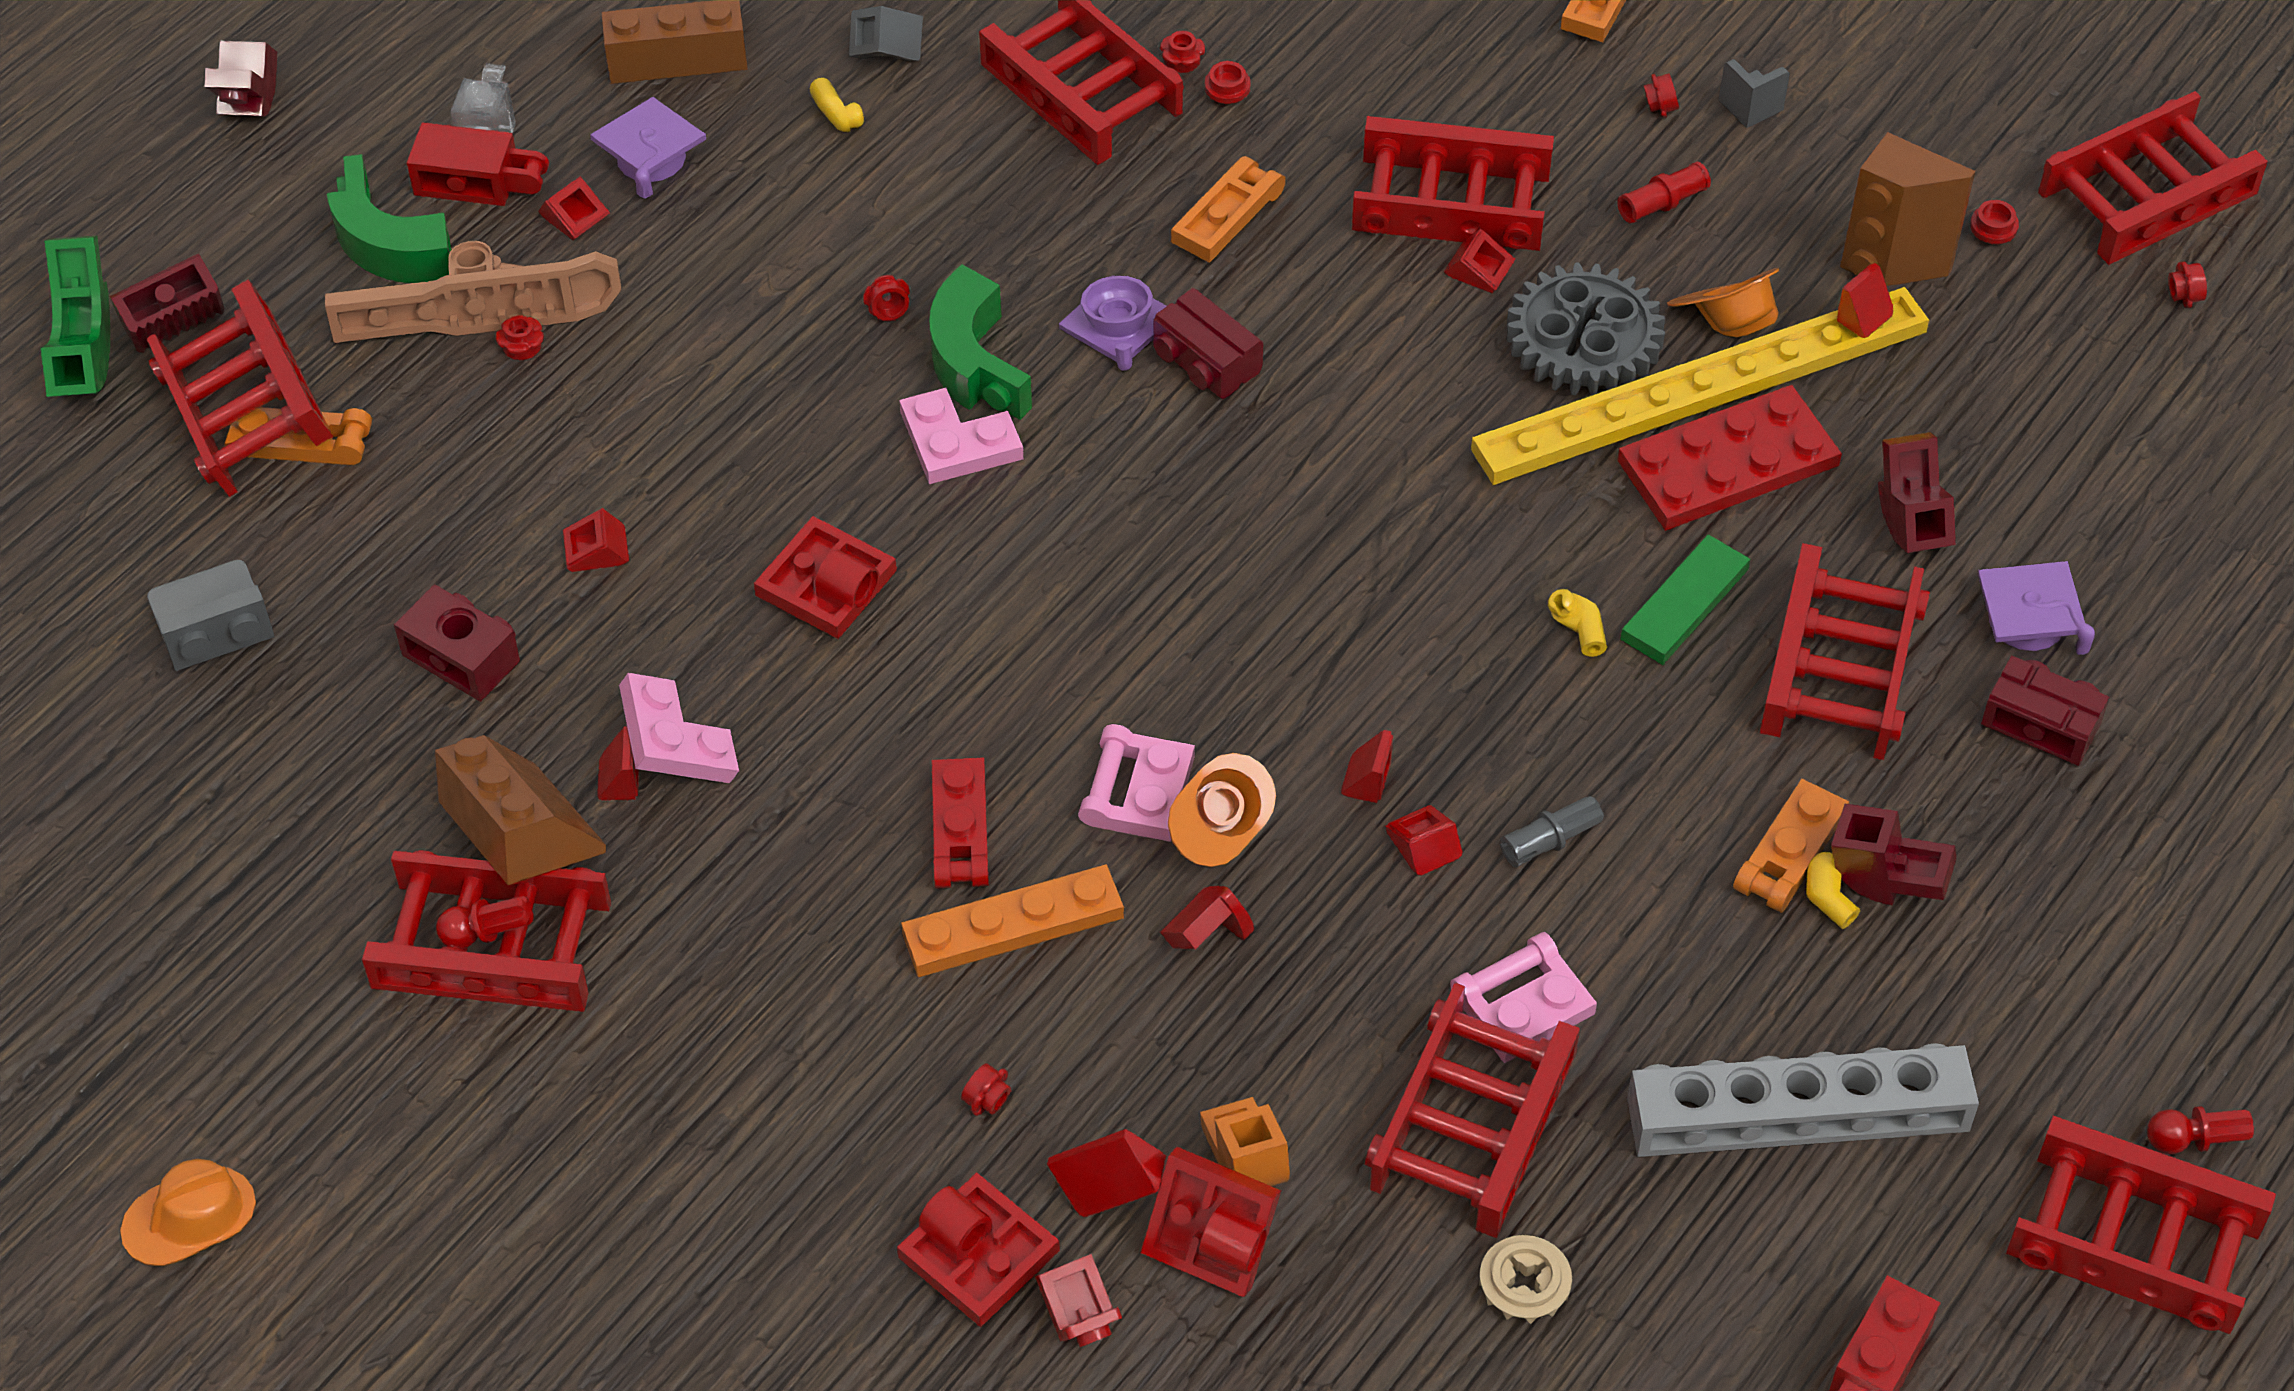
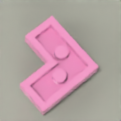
M947 388L899 400L900 413L929 484L1024 459L1023 445L1008 411L961 423Z
M627 673L619 688L636 769L730 783L739 772L730 729L684 722L675 680Z

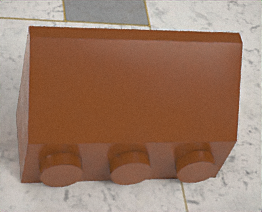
M713 0L602 12L604 45L611 84L748 70L740 0Z
M1887 132L1860 168L1840 267L1858 275L1867 266L1876 263L1881 268L1886 286L1947 277L1953 268L1975 171Z
M485 735L476 738H465L456 744L435 750L439 803L507 885L606 853V844L532 761Z

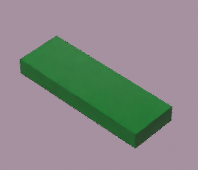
M1708 534L1622 628L1620 640L1664 665L1748 571L1750 558Z

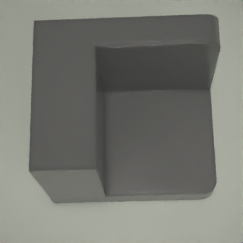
M884 6L853 10L851 13L849 56L860 59L889 56L911 62L918 61L921 55L923 16Z
M1735 59L1729 60L1724 63L1719 101L1748 128L1783 111L1790 73L1784 67H1780L1765 75H1762L1758 70L1748 73Z

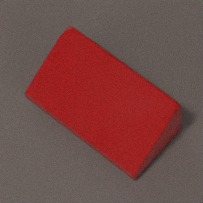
M1124 1129L1048 1158L1047 1165L1074 1209L1082 1217H1088L1156 1193L1160 1187L1166 1155L1134 1133Z

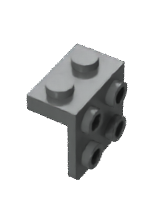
M234 560L152 588L147 594L175 671L275 637L258 585H254L246 563L242 560Z

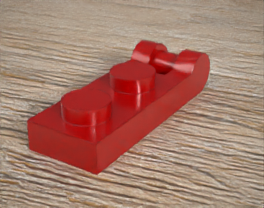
M984 758L932 760L935 888H951V882L972 881L973 887L989 886ZM951 858H971V860L951 861Z

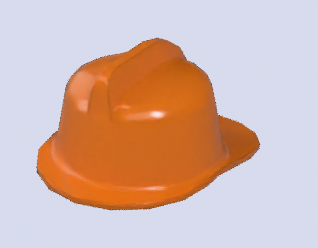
M1779 268L1768 270L1739 283L1687 294L1672 299L1667 304L1668 306H1682L1695 303L1715 331L1732 337L1746 336L1774 324L1778 319V310L1769 277L1777 273Z
M1230 753L1217 756L1200 769L1176 796L1169 809L1168 828L1171 840L1182 856L1194 864L1215 867L1227 864L1242 852L1266 825L1274 812L1276 792L1273 779L1266 768L1250 756Z
M193 1159L183 1161L170 1169L162 1179L161 1184L151 1188L135 1199L126 1211L120 1229L122 1245L133 1259L145 1265L166 1266L182 1261L241 1232L252 1219L256 1206L254 1189L244 1175L231 1168L220 1166L211 1160Z

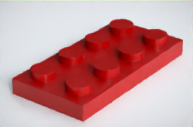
M1789 385L1620 447L1617 461L1664 530L1667 531L1838 467L1842 453L1793 385Z

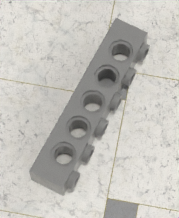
M1936 1043L1910 1050L1891 1051L1887 1048H1873L1864 1053L1843 1055L1819 1052L1809 1057L1790 1059L1764 1056L1751 1062L1725 1063L1719 1060H1710L1697 1066L1669 1067L1663 1064H1656L1642 1070H1632L1627 1096L1637 1157L1970 1132L1979 1105L1965 1045L1946 1047L1943 1044ZM1902 1085H1911L1920 1091H1911ZM1846 1089H1856L1865 1095H1855ZM1792 1093H1800L1810 1099H1798ZM1738 1097L1748 1098V1099L1752 1100L1754 1103H1753V1104L1742 1103V1102L1738 1101L1736 1098H1738ZM1680 1102H1692L1699 1107L1689 1108L1683 1106Z

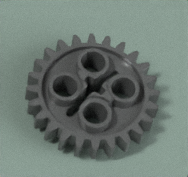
M1575 263L1573 273H1566L1560 265L1555 266L1553 278L1543 272H1539L1537 285L1525 281L1523 283V293L1514 294L1512 308L1508 309L1506 340L1512 343V357H1521L1520 368L1522 371L1536 367L1534 378L1536 382L1544 380L1549 376L1553 378L1552 390L1556 391L1563 383L1570 384L1572 395H1576L1581 386H1587L1590 394L1595 395L1598 392V387L1601 385H1605L1610 390L1617 387L1619 380L1627 384L1635 381L1636 374L1644 377L1648 376L1650 364L1658 363L1659 353L1663 349L1665 331H1663L1665 316L1659 315L1660 302L1649 301L1650 289L1648 287L1635 291L1636 278L1634 276L1627 278L1623 282L1618 280L1619 269L1617 268L1610 271L1608 275L1601 274L1600 265L1597 263L1592 267L1591 272H1584L1580 263ZM1601 302L1596 307L1595 319L1590 320L1591 311L1593 310L1595 304ZM1577 338H1581L1580 346L1577 352L1575 353V355L1570 356L1571 353L1573 354V352L1575 351Z

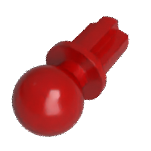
M525 896L490 904L485 899H480L473 903L472 910L464 906H453L446 909L438 918L436 931L440 941L445 946L465 949L471 946L478 937L481 941L489 943L497 938L499 932L530 925L533 922L534 914L531 909V902Z
M2202 1106L2193 1108L2190 1119L2177 1110L2166 1109L2159 1111L2150 1119L2147 1126L2149 1142L2156 1150L2165 1154L2180 1153L2190 1145L2191 1141H2195L2197 1149L2203 1152L2208 1151L2212 1143L2250 1140L2254 1135L2253 1119L2250 1111L2233 1110L2206 1113Z

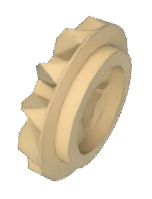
M1529 1235L1508 1237L1491 1247L1483 1258L1480 1268L1479 1286H1482L1488 1306L1494 1305L1500 1309L1506 1320L1515 1316L1526 1318L1531 1324L1536 1318L1547 1314L1553 1317L1564 1301H1568L1572 1285L1571 1268L1564 1254L1549 1241ZM1515 1270L1520 1271L1524 1276H1530L1533 1273L1535 1275L1539 1274L1535 1282L1536 1292L1534 1290L1531 1291L1525 1285L1511 1288L1515 1284Z

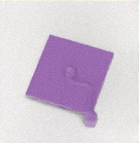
M651 97L590 134L593 142L617 158L618 167L624 175L635 180L637 195L642 198L653 195L651 182L661 181L673 176L683 166L686 158L685 152L706 140L704 132L654 97Z
M1129 276L1101 278L1086 288L1082 293L1081 304L1059 323V329L1116 361L1121 371H1127L1132 367V358L1154 339L1153 319L1166 305L1155 300L1150 288L1141 280Z
M2068 561L1978 570V578L1989 616V623L1992 627L1996 643L2004 642L2020 650L2037 651L2051 647L2062 636L2077 635L2079 639L2075 645L2076 653L2078 655L2089 653L2095 631L2093 627L2084 621Z

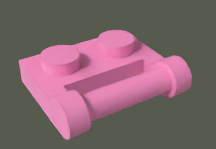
M1107 725L1103 729L1099 743L1103 751L1090 795L1082 800L1078 813L1079 819L1092 827L1171 842L1168 828L1169 809L1176 796L1188 783L1195 758V745L1133 734L1129 729L1121 725ZM1122 757L1137 759L1123 807L1111 805L1109 800Z
M1541 932L1529 938L1526 947L1473 975L1467 972L1463 973L1450 982L1451 990L1455 982L1465 986L1463 1010L1468 1016L1536 1041H1540L1542 1037L1551 1039L1559 1021L1575 1026L1595 1015L1597 1002L1561 958L1555 942L1546 932ZM1537 965L1544 973L1539 978L1490 1004L1482 996V994ZM1494 1049L1504 1063L1515 1058V1056Z

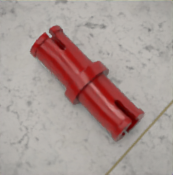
M1697 161L1670 175L1665 173L1658 174L1650 179L1649 184L1619 196L1617 200L1618 210L1623 219L1628 223H1634L1638 219L1658 210L1665 212L1672 210L1678 206L1680 200L1700 191H1705L1710 187L1711 179L1709 172L1701 162Z

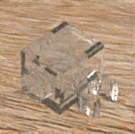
M487 63L484 66L481 81L463 78L450 111L453 126L513 133L516 121L508 82H502L506 70L505 65Z

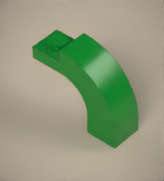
M363 155L343 156L345 176L337 177L338 192L327 193V198L338 241L349 258L364 270L384 279L397 282H428L449 275V254L452 246L445 214L400 217L377 209L371 203L370 185Z
M95 235L47 239L44 242L52 299V330L49 342L41 347L46 395L50 397L97 393L105 384L110 354L109 295L107 281L103 282L98 237Z
M961 264L941 285L930 310L932 362L935 373L943 388H947L949 395L968 410H971L982 398L992 408L998 411H1008L1010 415L1021 420L1032 409L1031 376L990 354L978 343L1002 317L1000 285Z

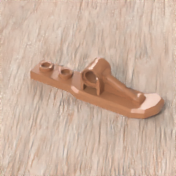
M467 241L460 243L450 251L449 275L435 281L325 294V309L334 343L430 331L459 336L498 331L502 329L501 325L505 320L517 315L535 318L541 325L579 321L605 312L622 289L617 259L596 251L569 261L522 266L501 263L500 257L492 255L491 248L486 243Z

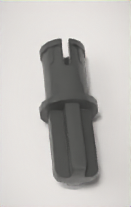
M1584 797L1552 814L1546 810L1540 812L1537 820L1500 838L1502 842L1500 846L1507 861L1517 868L1553 848L1557 851L1563 849L1566 844L1565 840L1601 823L1604 815L1598 801L1594 797Z

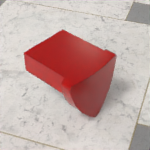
M1209 886L1203 888L1160 933L1172 948L1197 949L1221 924L1241 940H1245L1255 928L1250 915L1228 887Z

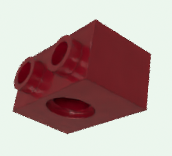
M435 584L394 624L402 656L480 702L520 662L515 639L516 634L507 621L499 616H488L476 609L465 596L459 593L451 594Z

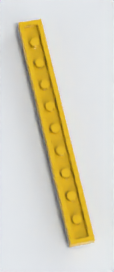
M1902 287L1889 292L1894 310L1892 317L1867 338H1861L1837 322L1838 310L1472 437L1471 451L1491 483L1495 485L1927 332L1929 319L1908 290Z

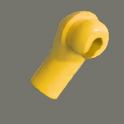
M818 78L811 83L810 94L837 130L850 132V128H859L863 125L864 116L859 104L853 102L844 106L831 82L826 78Z
M1559 589L1553 592L1548 599V608L1557 622L1578 633L1582 653L1590 657L1604 653L1607 649L1601 613L1596 604L1580 595L1571 593L1567 589Z
M1821 852L1813 857L1808 865L1806 895L1815 906L1841 929H1845L1857 918L1860 908L1840 892L1841 873L1835 869L1833 853Z

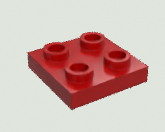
M812 516L754 582L755 596L839 639L897 571L896 558Z
M1176 1147L1168 1156L1141 1253L1245 1297L1252 1289L1281 1190L1180 1147Z
M977 1172L958 1190L953 1186H947L936 1193L923 1209L919 1218V1227L897 1246L898 1258L979 1327H982L1060 1251L1059 1240Z

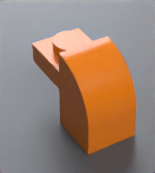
M1250 1097L1200 1112L1202 1130L1218 1164L1270 1186L1288 1182L1290 1175L1288 1145L1269 1104L1258 1107L1254 1098Z

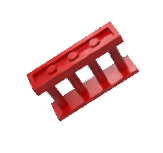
M1058 0V12L1016 37L1008 36L994 23L979 31L981 65L1097 165L1112 157L1113 128L1150 105L1158 102L1175 117L1183 113L1184 85L1177 71L1165 66L1098 10L1090 0ZM1067 27L1071 28L1082 38V40L1045 62L1037 61L1027 52ZM1096 52H1099L1112 63L1075 87L1064 84L1056 77ZM1125 77H1129L1142 88L1105 112L1096 111L1086 102Z
M2196 91L2177 100L2171 99L2160 108L2067 151H2059L2046 160L2038 193L2043 198H2046L2068 188L2103 224V232L2097 254L2108 265L2258 194L2268 161L2257 150L2251 151L2239 158H2229L2194 124L2201 96ZM2179 136L2213 170L2201 176H2192L2161 144ZM2142 153L2175 188L2163 194H2155L2123 161ZM2105 170L2139 205L2127 211H2117L2086 179Z
M1367 116L1363 162L1375 163L1371 192L1354 191L1352 230L1464 242L1481 228L1502 247L1540 251L1545 211L1531 210L1534 181L1549 182L1554 136ZM1394 166L1422 168L1418 197L1389 195ZM1441 171L1469 174L1465 203L1436 200ZM1487 176L1516 179L1512 208L1483 205Z
M249 279L232 288L240 308L233 311L235 315L233 318L176 351L170 353L155 333L146 338L155 356L148 360L149 365L163 386L168 384L200 453V456L194 458L198 470L208 484L217 481L229 497L237 493L238 490L227 468L289 432L294 431L295 434H298L304 430L315 446L333 437L270 307ZM245 333L248 336L254 334L255 340L249 343L250 349L195 381L187 383L181 371L182 369ZM260 365L264 369L270 367L272 372L265 375L266 381L203 417L196 402ZM275 398H278L279 401L286 400L287 405L281 408L282 414L218 450L212 437L213 434Z
M1802 543L1760 733L1780 738L1784 718L1795 720L1796 715L1879 732L1873 758L1884 760L1888 741L1899 742L1906 711L1897 710L1896 705L1914 619L1924 620L1930 591L1920 589L1924 568L1914 567L1907 592L1827 575L1828 569L1818 568L1823 547ZM1827 595L1903 611L1900 631L1821 615L1818 608L1810 607L1811 598L1822 600V596ZM1814 634L1895 651L1892 670L1888 671L1810 654V648L1801 647L1802 638L1813 639ZM1805 674L1887 691L1883 712L1802 695V689L1792 687L1793 678L1804 679Z
M424 850L413 853L393 851L391 862L399 889L406 890L392 941L387 943L367 941L362 962L371 989L580 1012L585 1011L589 995L582 964L573 963L587 909L610 910L611 898L605 873L595 872L584 867L572 869L559 868L507 885L486 860L439 856ZM428 893L459 895L457 906H464L471 910L473 903L481 898L509 900L520 896H525L530 900L532 910L534 904L565 907L552 958L547 961L520 958L528 925L504 931L499 952L493 955L467 952L468 948L460 949L445 946L435 949L414 946Z
M1455 982L1447 1001L1438 999L1432 1009L1427 1025V1030L1432 1031L1431 1036L1385 1136L1379 1134L1374 1136L1367 1152L1365 1166L1372 1168L1370 1190L1381 1194L1391 1170L1470 1199L1471 1206L1478 1208L1476 1231L1497 1238L1575 1059L1580 1028L1559 1021L1551 1040L1542 1037L1540 1041H1536L1463 1014L1465 986ZM1453 1034L1531 1062V1068L1537 1070L1531 1085L1522 1082L1519 1087L1444 1059L1443 1055ZM1433 1078L1511 1107V1114L1517 1115L1512 1129L1502 1128L1498 1132L1423 1104L1422 1102ZM1412 1124L1492 1153L1491 1159L1497 1161L1491 1177L1482 1174L1480 1178H1476L1402 1150L1401 1148Z
M2053 1115L2037 1162L2051 1166L2053 1171L2036 1222L2018 1218L2006 1254L2019 1258L2024 1264L2034 1269H2049L2186 1318L2193 1325L2209 1331L2219 1330L2231 1334L2246 1300L2244 1297L2227 1292L2243 1235L2259 1239L2271 1214L2276 1193ZM2075 1176L2105 1185L2108 1188L2091 1243L2058 1231ZM2131 1196L2156 1203L2164 1208L2147 1263L2114 1251ZM2188 1215L2218 1225L2220 1228L2204 1283L2170 1271Z

